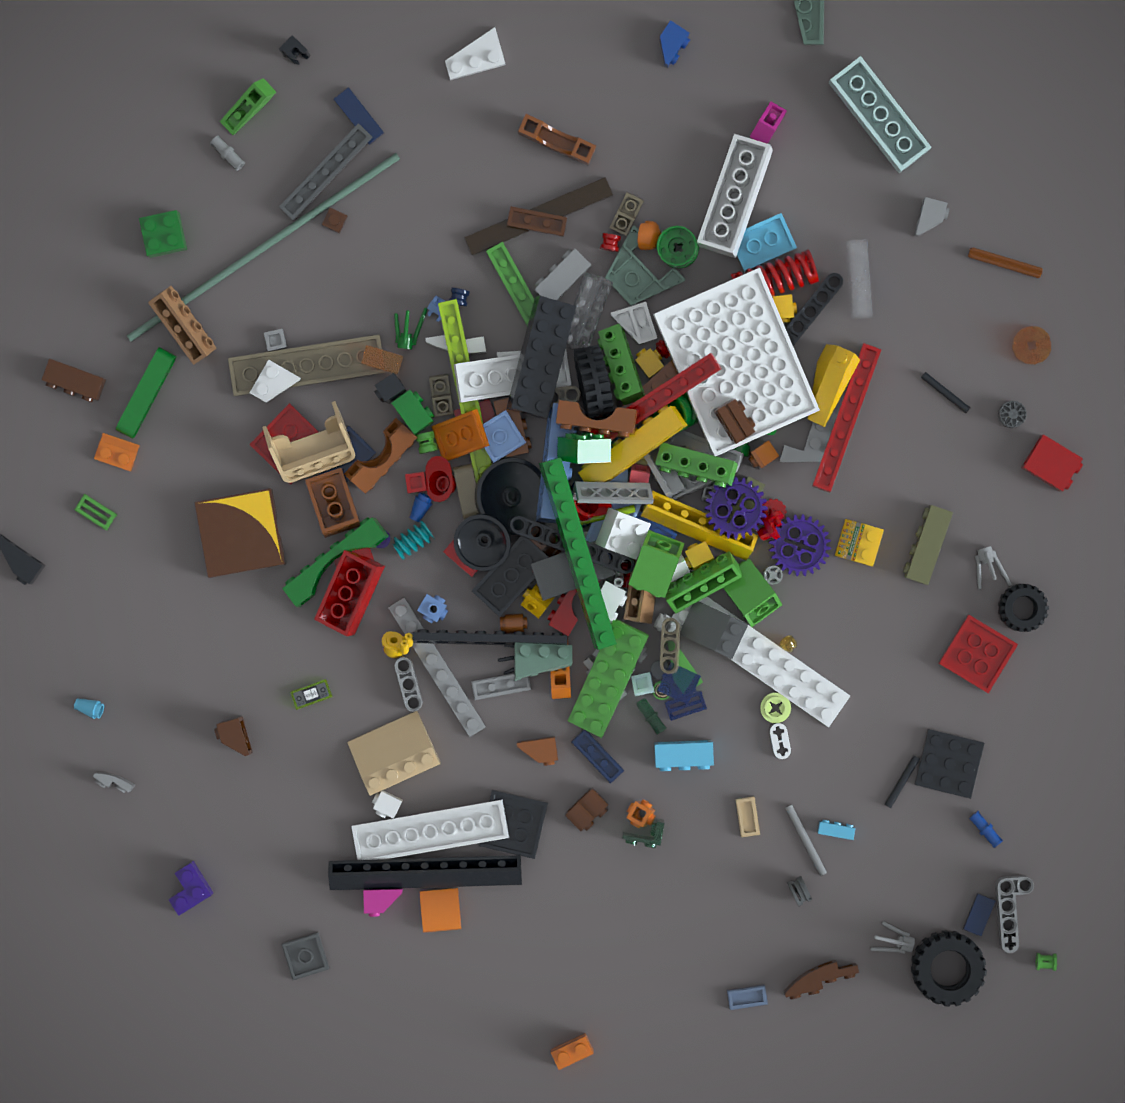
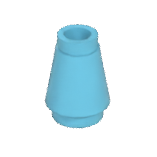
M77 698L74 709L92 719H99L103 714L104 704L97 700Z

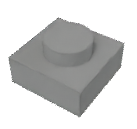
M283 329L264 332L268 352L287 348Z

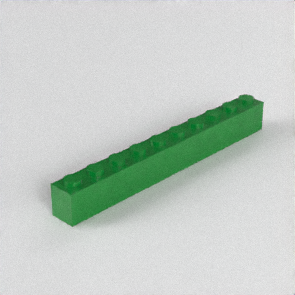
M557 457L539 463L594 649L600 650L616 645L613 629L562 459Z

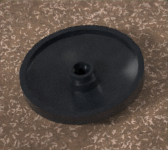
M506 458L491 464L482 472L476 484L475 505L478 513L488 514L499 519L506 526L510 535H517L509 531L507 527L508 520L513 516H521L538 523L536 521L541 471L532 463L519 458ZM516 519L513 522V528L519 530L522 523Z

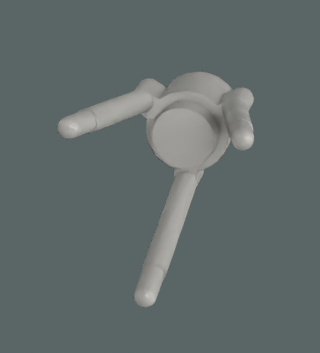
M991 546L977 550L978 555L975 556L977 563L978 589H982L981 561L983 565L988 564L992 578L996 580L992 562L995 561L1008 586H1011L1012 584L996 555V551H993Z
M882 922V925L902 936H898L897 940L875 935L874 939L896 944L898 948L871 947L870 950L900 952L904 954L905 952L911 953L915 938L910 937L908 932Z

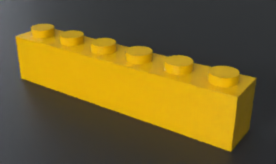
M666 405L658 411L659 415L654 418L652 416L643 421L641 428L637 429L636 427L634 435L630 434L624 440L619 439L612 444L611 462L585 463L578 474L584 482H610L685 428L687 423L675 406L668 407Z
M652 491L653 504L644 505L641 513L642 517L701 542L706 541L708 545L722 551H730L736 557L747 560L754 550L758 535L752 533V536H750L748 533H745V539H743L740 534L737 540H735L734 535L731 534L730 538L727 539V533L720 536V529L713 531L715 524L709 525L708 522L712 518H706L707 513L655 491Z

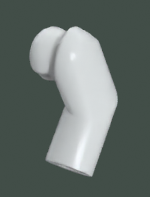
M614 571V585L621 587L624 583V574Z

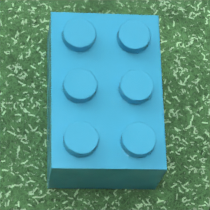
M712 740L654 742L655 767L659 768L660 771H671V767H678L679 770H690V766H697L699 770L710 769V766L714 765Z

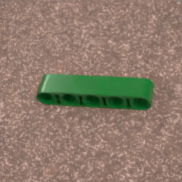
M160 347L156 350L116 426V431L132 439L136 436L176 360V355Z

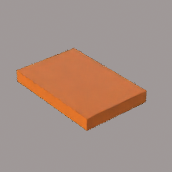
M477 409L431 426L440 454L448 461L490 446Z

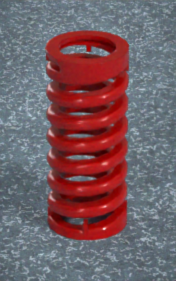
M809 249L801 252V254L795 253L794 260L792 257L786 256L784 263L781 259H776L774 266L771 262H767L765 270L761 265L755 267V269H761L772 297L775 296L772 277L779 293L783 294L785 292L781 272L791 291L795 289L791 269L801 288L804 287L801 266L809 284L819 282L816 266ZM751 268L746 269L745 274L753 270ZM739 271L730 274L731 280L743 275V273Z

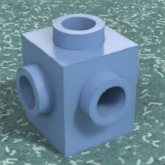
M426 594L417 610L424 614L422 618L430 623H433V621L438 622L439 619L443 621L448 613V610H446L447 605L444 604L446 600L438 595L432 597L429 594ZM432 605L437 607L435 613L431 611Z

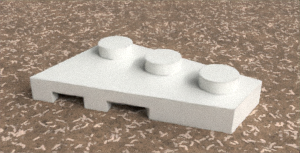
M495 27L445 60L450 80L506 65Z

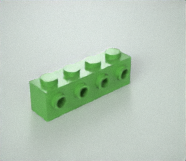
M619 323L598 331L600 338L597 341L601 350L604 349L605 355L603 359L605 365L610 368L611 372L608 375L611 383H615L616 389L614 394L617 401L621 400L624 405L641 399L645 396L624 329Z
M667 443L660 445L655 465L660 467L659 471L669 474L671 471L678 472V476L689 478L690 475L703 483H707L709 480L715 482V486L725 488L726 485L732 486L738 466L732 460Z
M730 551L719 555L711 562L705 563L693 572L685 574L677 581L671 582L665 596L666 601L675 614L741 578L742 574L739 564Z

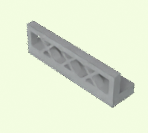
M658 446L644 456L664 494L671 498L686 488L677 472L671 471L669 474L659 471L660 467L655 465L660 448Z
M575 482L572 490L573 499L577 500V503L653 504L654 501L650 483Z

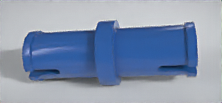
M979 811L969 818L979 829V834L981 836L984 835L993 848L1003 841L992 828L993 825L989 824Z

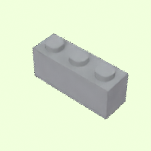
M569 249L562 256L564 260L559 265L555 263L548 270L550 274L546 278L541 277L536 282L535 292L539 296L559 300L591 267V264L576 249L573 251Z

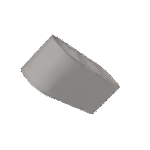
M401 657L395 662V671L405 707L409 711L414 712L422 707L423 700L411 659ZM401 660L408 662V670L402 671L399 669L398 664ZM405 679H411L414 682L412 689L404 687ZM412 697L417 698L419 701V705L416 708L409 706L408 701Z

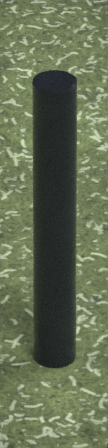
M927 372L922 375L921 378L963 412L967 413L971 408Z
M913 755L884 805L892 808L920 758Z

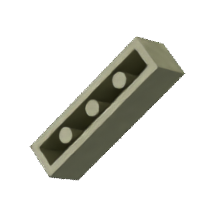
M929 505L928 508L925 507L922 514V519H924L923 525L918 527L915 535L918 537L916 545L912 544L909 555H912L911 560L906 562L903 573H905L904 578L924 585L929 584L953 512L933 505Z

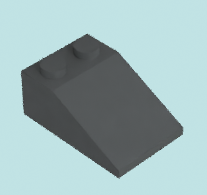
M698 601L692 605L681 628L680 635L733 659L749 624Z

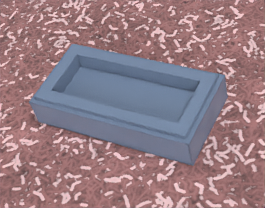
M765 985L727 990L730 1010L768 1005Z

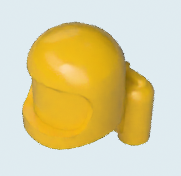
M386 632L382 637L385 654L390 658H399L407 654L409 648L413 646L412 634L406 633L405 636H402L397 632Z

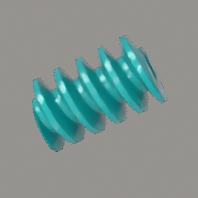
M422 520L420 521V528L414 524L413 532L407 529V536L400 533L401 540L394 537L395 543L393 546L402 560L405 559L404 553L410 556L412 555L411 549L417 552V545L423 548L425 547L424 541L429 544L431 543L430 536L434 538Z

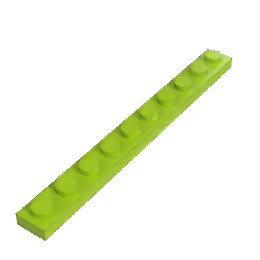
M457 299L439 302L438 306L458 396L454 364L470 362L458 302ZM478 400L459 402L461 414L477 409L483 424ZM485 448L470 453L476 484L482 472L492 464Z

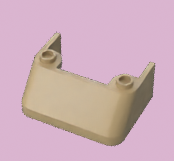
M336 401L332 402L335 415L325 421L326 430L290 442L289 438L284 435L271 438L267 427H262L268 449L283 481L288 483L295 482L348 463L355 458V452Z

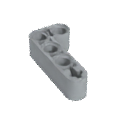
M1026 875L999 877L995 882L999 944L1007 953H1014L1019 948L1016 895L1029 894L1034 889L1033 881ZM1022 880H1028L1029 885L1026 889H1020V882ZM1004 881H1008L1010 884L1006 891H1002L1000 888L1001 883ZM1009 900L1011 902L1010 908L1003 910L1002 903ZM1012 920V926L1009 929H1004V921ZM1006 934H1009V939L1013 942V944H1010V948L1005 945V943H1008V936Z

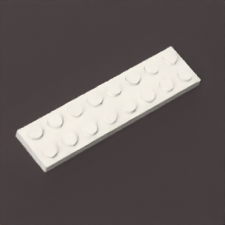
M503 800L352 826L357 860L390 859L509 838Z

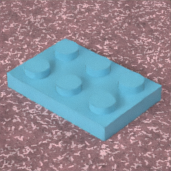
M782 213L746 228L737 253L744 272L748 268L752 269L797 249Z

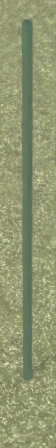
M397 153L181 298L185 305L378 175L400 160ZM156 315L128 334V339L132 342L160 323V318Z

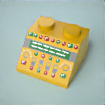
M845 519L834 556L873 567L884 530Z

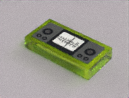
M327 679L290 692L296 710L333 697Z

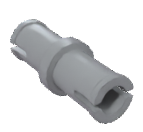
M219 135L212 139L210 145L236 171L245 165V162L234 152V148L229 147Z

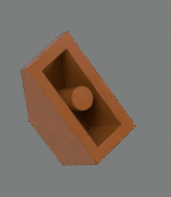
M555 736L517 742L519 749L538 763H543L544 766L554 765L555 761L558 760Z

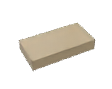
M755 797L735 799L741 837L760 835Z

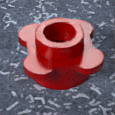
M659 340L656 343V350L662 357L664 356L667 359L668 356L670 357V353L665 341Z

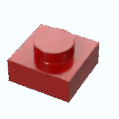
M424 472L405 474L408 493L427 491Z

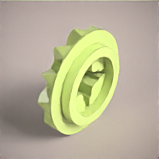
M771 693L762 700L760 711L767 721L781 723L790 715L791 704L780 693ZM771 701L774 704L782 702L779 706L782 714L776 711L772 713V706L769 702Z

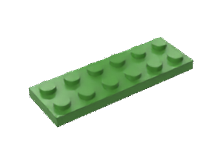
M618 619L613 620L611 624L617 644L599 650L568 719V722L601 738L605 734L649 637L648 634Z

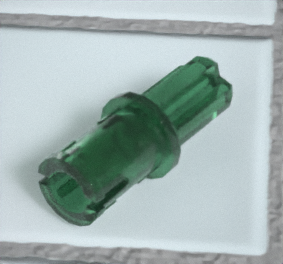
M643 698L637 702L638 708L646 718L645 722H649L656 735L663 732L667 727L662 723L657 715L658 712L653 710L647 699Z

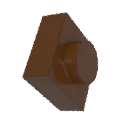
M329 208L322 225L340 234L348 216L333 208Z

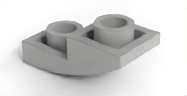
M97 772L93 775L96 778L95 782L103 788L105 786L109 788L113 783H116L115 787L123 793L125 791L129 793L135 787V784L118 775L105 772Z

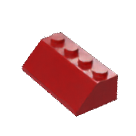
M344 550L314 620L345 636L355 635L385 566L368 557Z

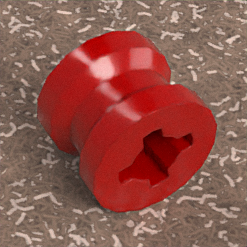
M603 233V243L600 245V249L618 252V242L621 240V236Z

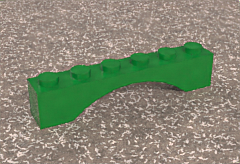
M365 518L359 523V528L347 532L344 535V540L332 544L329 547L331 549L329 552L317 556L315 563L311 566L306 565L300 570V575L296 578L293 576L285 582L286 586L282 589L296 607H301L315 596L322 575L337 558L342 556L344 550L351 552L357 549L375 548L389 537L376 518Z

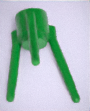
M424 308L413 338L412 334H408L410 311L406 310L404 333H401V335L398 314H394L395 343H398L397 348L412 350L413 345H416L417 337L428 310L427 308Z

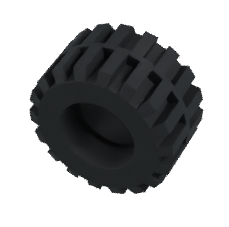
M1018 584L1007 588L1005 593L1001 595L1000 602H998V614L1001 616V621L1015 631L1031 632V630H1036L1040 625H1043L1044 619L1048 616L1047 610H1049V606H1047V598L1044 597V593L1039 588L1029 584ZM1022 596L1030 598L1034 605L1033 613L1027 619H1019L1013 613L1015 600Z

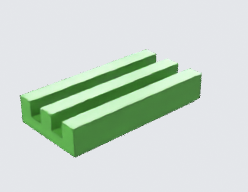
M86 494L83 495L74 509L106 531L118 515ZM88 500L95 506L110 514L111 517L108 518L107 516L103 515L93 507L86 504L84 501ZM81 506L85 507L97 516L101 517L102 519L107 521V523L103 524L96 518L81 510Z

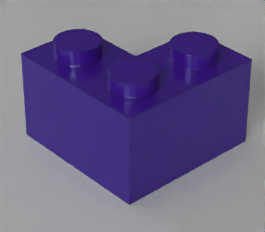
M194 861L175 872L184 889L172 896L169 902L179 916L213 894L212 889Z

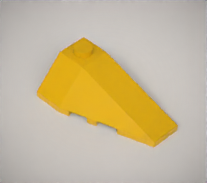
M826 344L817 361L812 389L820 410L808 415L807 419L822 427L826 426L860 361L855 353L837 345Z

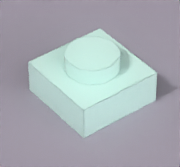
M650 672L631 676L635 696L654 692Z

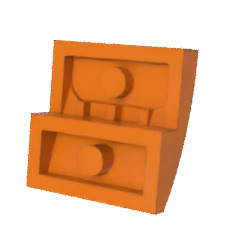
M458 888L420 891L423 933L461 929Z

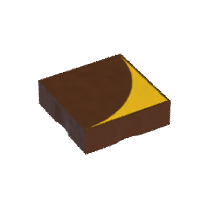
M269 488L195 502L208 578L286 564L282 539L277 527V511L273 489Z

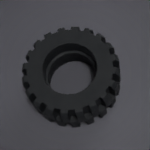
M945 930L941 933H932L931 937H925L922 940L923 943L920 946L917 945L916 953L912 955L911 973L913 974L914 983L928 1000L930 999L935 1004H942L950 1007V1005L959 1006L964 1001L966 1003L969 1002L973 995L976 996L979 993L980 986L983 987L985 983L984 976L987 974L985 969L986 961L980 948L969 937L956 931L948 932ZM955 951L964 958L966 973L957 984L943 986L932 977V961L941 952Z

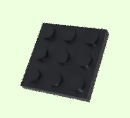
M928 729L914 785L971 799L985 743Z
M492 790L489 802L503 800L509 838L479 843V846L535 859L548 802Z

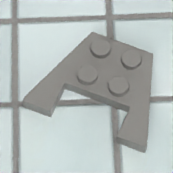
M832 413L825 427L812 422L803 451L784 445L779 462H821L837 414Z

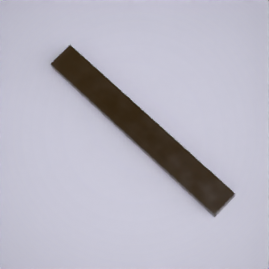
M606 177L530 210L564 217L613 196ZM508 219L464 238L473 256L530 230L507 226Z

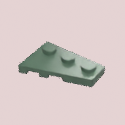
M514 644V681L521 680V678L527 676H536L538 673L569 667L573 663L572 645Z

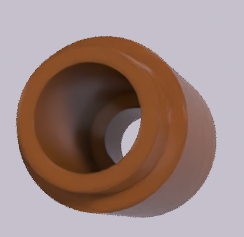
M523 613L505 614L504 617H500V629L506 632V634L517 631L524 632V629H528L527 617H523Z

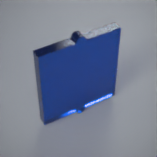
M670 662L667 671H671L674 668V663ZM679 666L676 673H665L662 675L663 679L657 691L688 705L693 692H696L695 688L701 676Z

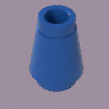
M419 492L418 496H415L409 518L420 522L433 505L431 503L432 499L428 495Z

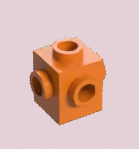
M644 799L642 801H635V803L632 802L627 810L629 814L626 818L630 820V824L637 828L647 827V825L652 824L656 817L654 815L655 809L652 808L650 802ZM641 810H644L646 812V815L644 817L640 816Z

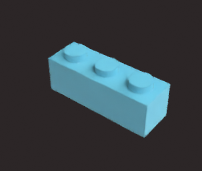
M829 820L819 821L818 834L854 840L856 828L853 825L846 824L844 826L840 822H834L833 824L829 823Z

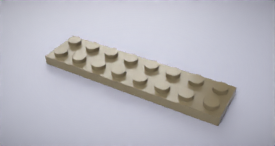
M380 334L228 358L234 396L250 394L268 360L301 378L299 382L289 388L386 373Z

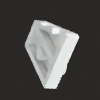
M646 302L611 312V316L620 323L624 330L638 344L657 339Z
M268 360L250 394L267 403L299 382L301 378Z

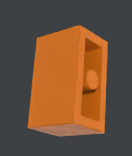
M586 1033L551 1049V1055L558 1070L594 1054Z

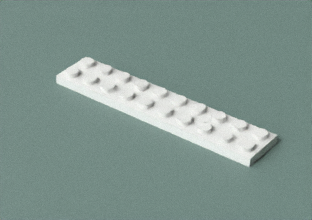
M709 597L699 601L740 620ZM692 605L676 614L674 613L671 618L676 619L683 626ZM748 625L731 660L829 727L850 698V695Z

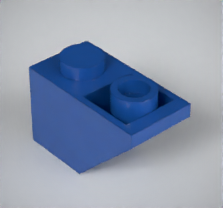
M671 20L659 38L664 65L667 68L670 64L674 65L680 57L677 53L681 48L685 49L690 42L688 38L690 33Z

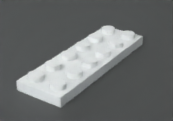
M566 349L556 387L571 385ZM520 354L454 364L459 402L510 395Z

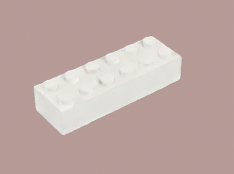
M734 134L697 240L699 247L736 258L773 152L770 144Z

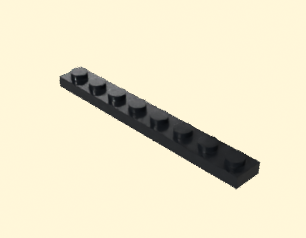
M419 629L417 632H413V643L472 645L536 643L567 645V636H563V633L554 632L552 635H544L543 632H533V635H525V632L520 631L513 632V634H506L504 631H495L494 634H486V631H475V634L467 633L465 630H457L456 633H448V630H436V633H429V630Z

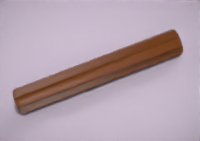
M971 247L968 253L969 258L1032 277L1040 278L1043 269L974 247Z

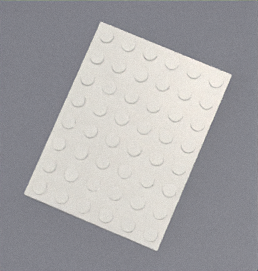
M760 268L653 314L678 374L709 353L713 354L722 368L686 392L713 456L725 453L820 410ZM733 398L743 403L746 409L743 412L747 418L750 416L756 425L754 427L755 433L737 444L732 443L714 413L716 408Z

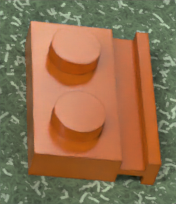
M102 433L94 459L131 471L140 445Z

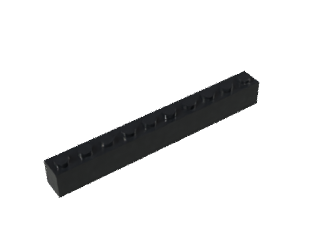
M521 855L329 861L330 890L522 885Z

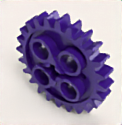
M735 477L732 486L726 485L725 488H719L714 485L713 487L716 492L709 491L712 499H706V502L710 504V506L705 507V510L710 511V513L706 514V518H712L708 523L709 525L715 524L713 531L720 529V536L727 533V539H729L732 534L735 540H737L738 535L741 534L742 538L745 539V533L752 536L751 530L759 531L757 524H764L760 518L767 517L766 514L762 513V511L767 510L766 506H762L767 500L761 499L764 495L763 492L757 493L758 485L752 488L753 481L745 484V478L738 482V478ZM730 491H736L738 497L731 500L727 497V494ZM742 494H746L745 498L739 505V509L741 511L737 510L734 513L730 523H727V519L733 512V508L731 506H736ZM751 500L755 506L753 509H746L744 503ZM724 507L729 512L726 516H720L717 513L718 509ZM737 517L744 518L745 523L742 526H737L734 523Z
M804 514L801 515L800 519L797 518V515H794L792 521L789 517H786L787 523L785 524L781 521V528L776 527L780 538L769 541V544L774 545L769 551L775 552L771 559L777 558L778 561L775 565L782 564V571L788 568L789 575L792 571H795V576H798L799 572L802 571L803 576H806L807 570L813 574L814 567L820 570L819 563H826L823 557H829L825 553L826 550L831 549V547L826 546V543L831 540L825 539L829 532H822L825 526L818 527L819 520H816L814 523L811 522L812 516L805 520ZM793 527L799 530V536L795 539L789 535V531ZM810 534H814L817 537L815 545H810L807 542ZM784 538L794 542L802 540L803 545L815 549L816 552L813 553L803 548L798 551L796 545L785 542ZM789 545L793 550L792 554L788 557L782 552L783 547ZM804 552L810 554L811 558L808 563H803L800 559L801 554Z

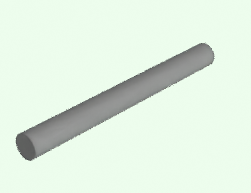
M792 804L785 807L819 875L826 874L827 871Z

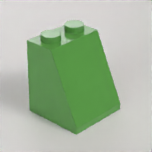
M648 530L628 585H631L636 590L650 592L655 597L665 598L685 543Z
M748 559L739 563L742 577L723 587V589L749 625L753 627L781 607L782 603L759 570Z

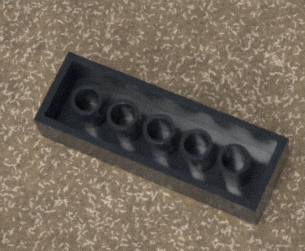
M544 296L535 297L506 409L542 419L548 418L577 306Z

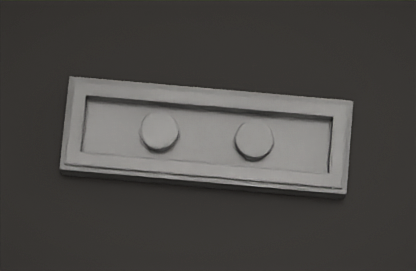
M514 673L471 681L475 700L531 690L529 676L514 681Z

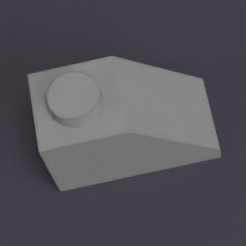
M925 197L922 202L914 236L918 237L941 224L943 219L947 220L949 214L948 203Z

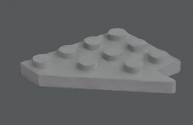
M684 430L669 438L667 443L713 455L705 438ZM731 449L717 457L735 461L738 464L737 472L744 454ZM690 475L689 478L680 477L686 489L674 495L671 499L678 500L715 482L709 480L707 483L699 482L696 480V477Z

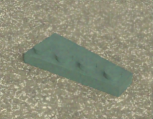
M794 0L804 45H824V0Z

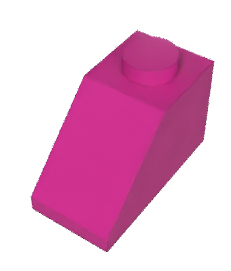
M770 102L750 138L768 144L787 110Z
M403 888L364 889V914L368 913L369 917L380 916V913H384L402 894Z

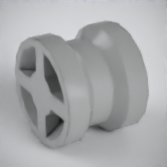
M772 565L765 568L763 577L768 584L775 585L781 582L783 573L779 567Z

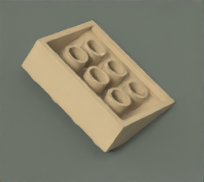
M418 711L347 742L370 796L441 763Z

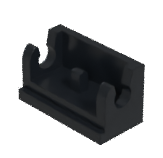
M293 35L279 48L281 54L284 57L287 56L296 65H300L296 60V56L298 57L299 54L305 59L311 56L308 50Z

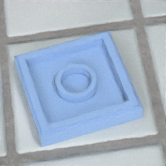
M506 410L483 424L490 445L485 447V450L493 463L526 443Z

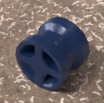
M452 287V296L449 300L457 299L459 306L467 307L466 299L470 291Z

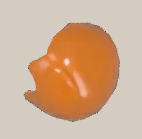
M645 221V223L640 224L637 239L640 250H653L657 247L661 230L656 222Z

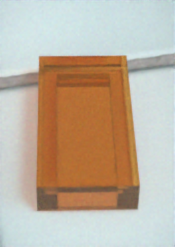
M366 345L361 364L398 375L404 356Z

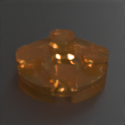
M1037 326L1023 328L1015 335L1012 350L1016 358L1022 363L1035 365L1043 362L1051 352L1050 336L1044 329ZM1034 340L1037 348L1036 350H1029L1027 342Z

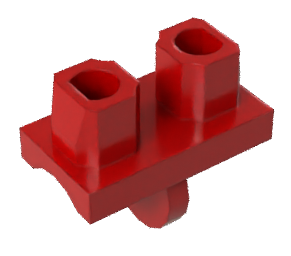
M774 508L769 509V512L768 510L762 511L767 517L760 518L765 526L757 531L759 537L763 541L771 537L775 540L780 538L774 523L777 527L782 525L780 521L784 517L782 511H775Z

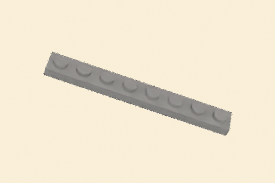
M405 597L388 607L404 634L411 633L413 636V632L424 629ZM413 643L412 647L469 737L486 727L436 646L428 643Z

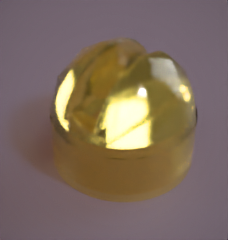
M788 635L781 640L780 646L787 652H793V649L797 648V642L793 636Z

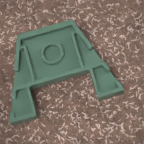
M635 225L631 228L605 277L630 306L686 280L674 267L663 278L658 280L633 254L632 251L638 246L639 229Z

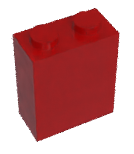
M1043 434L1039 437L1021 468L1062 492L1064 489L1068 490L1073 482L1071 478L1074 473L1077 474L1082 468L1083 464L1081 461L1083 458Z

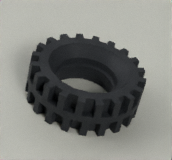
M599 344L574 349L576 376L586 417L592 420L610 417L614 413L612 393Z

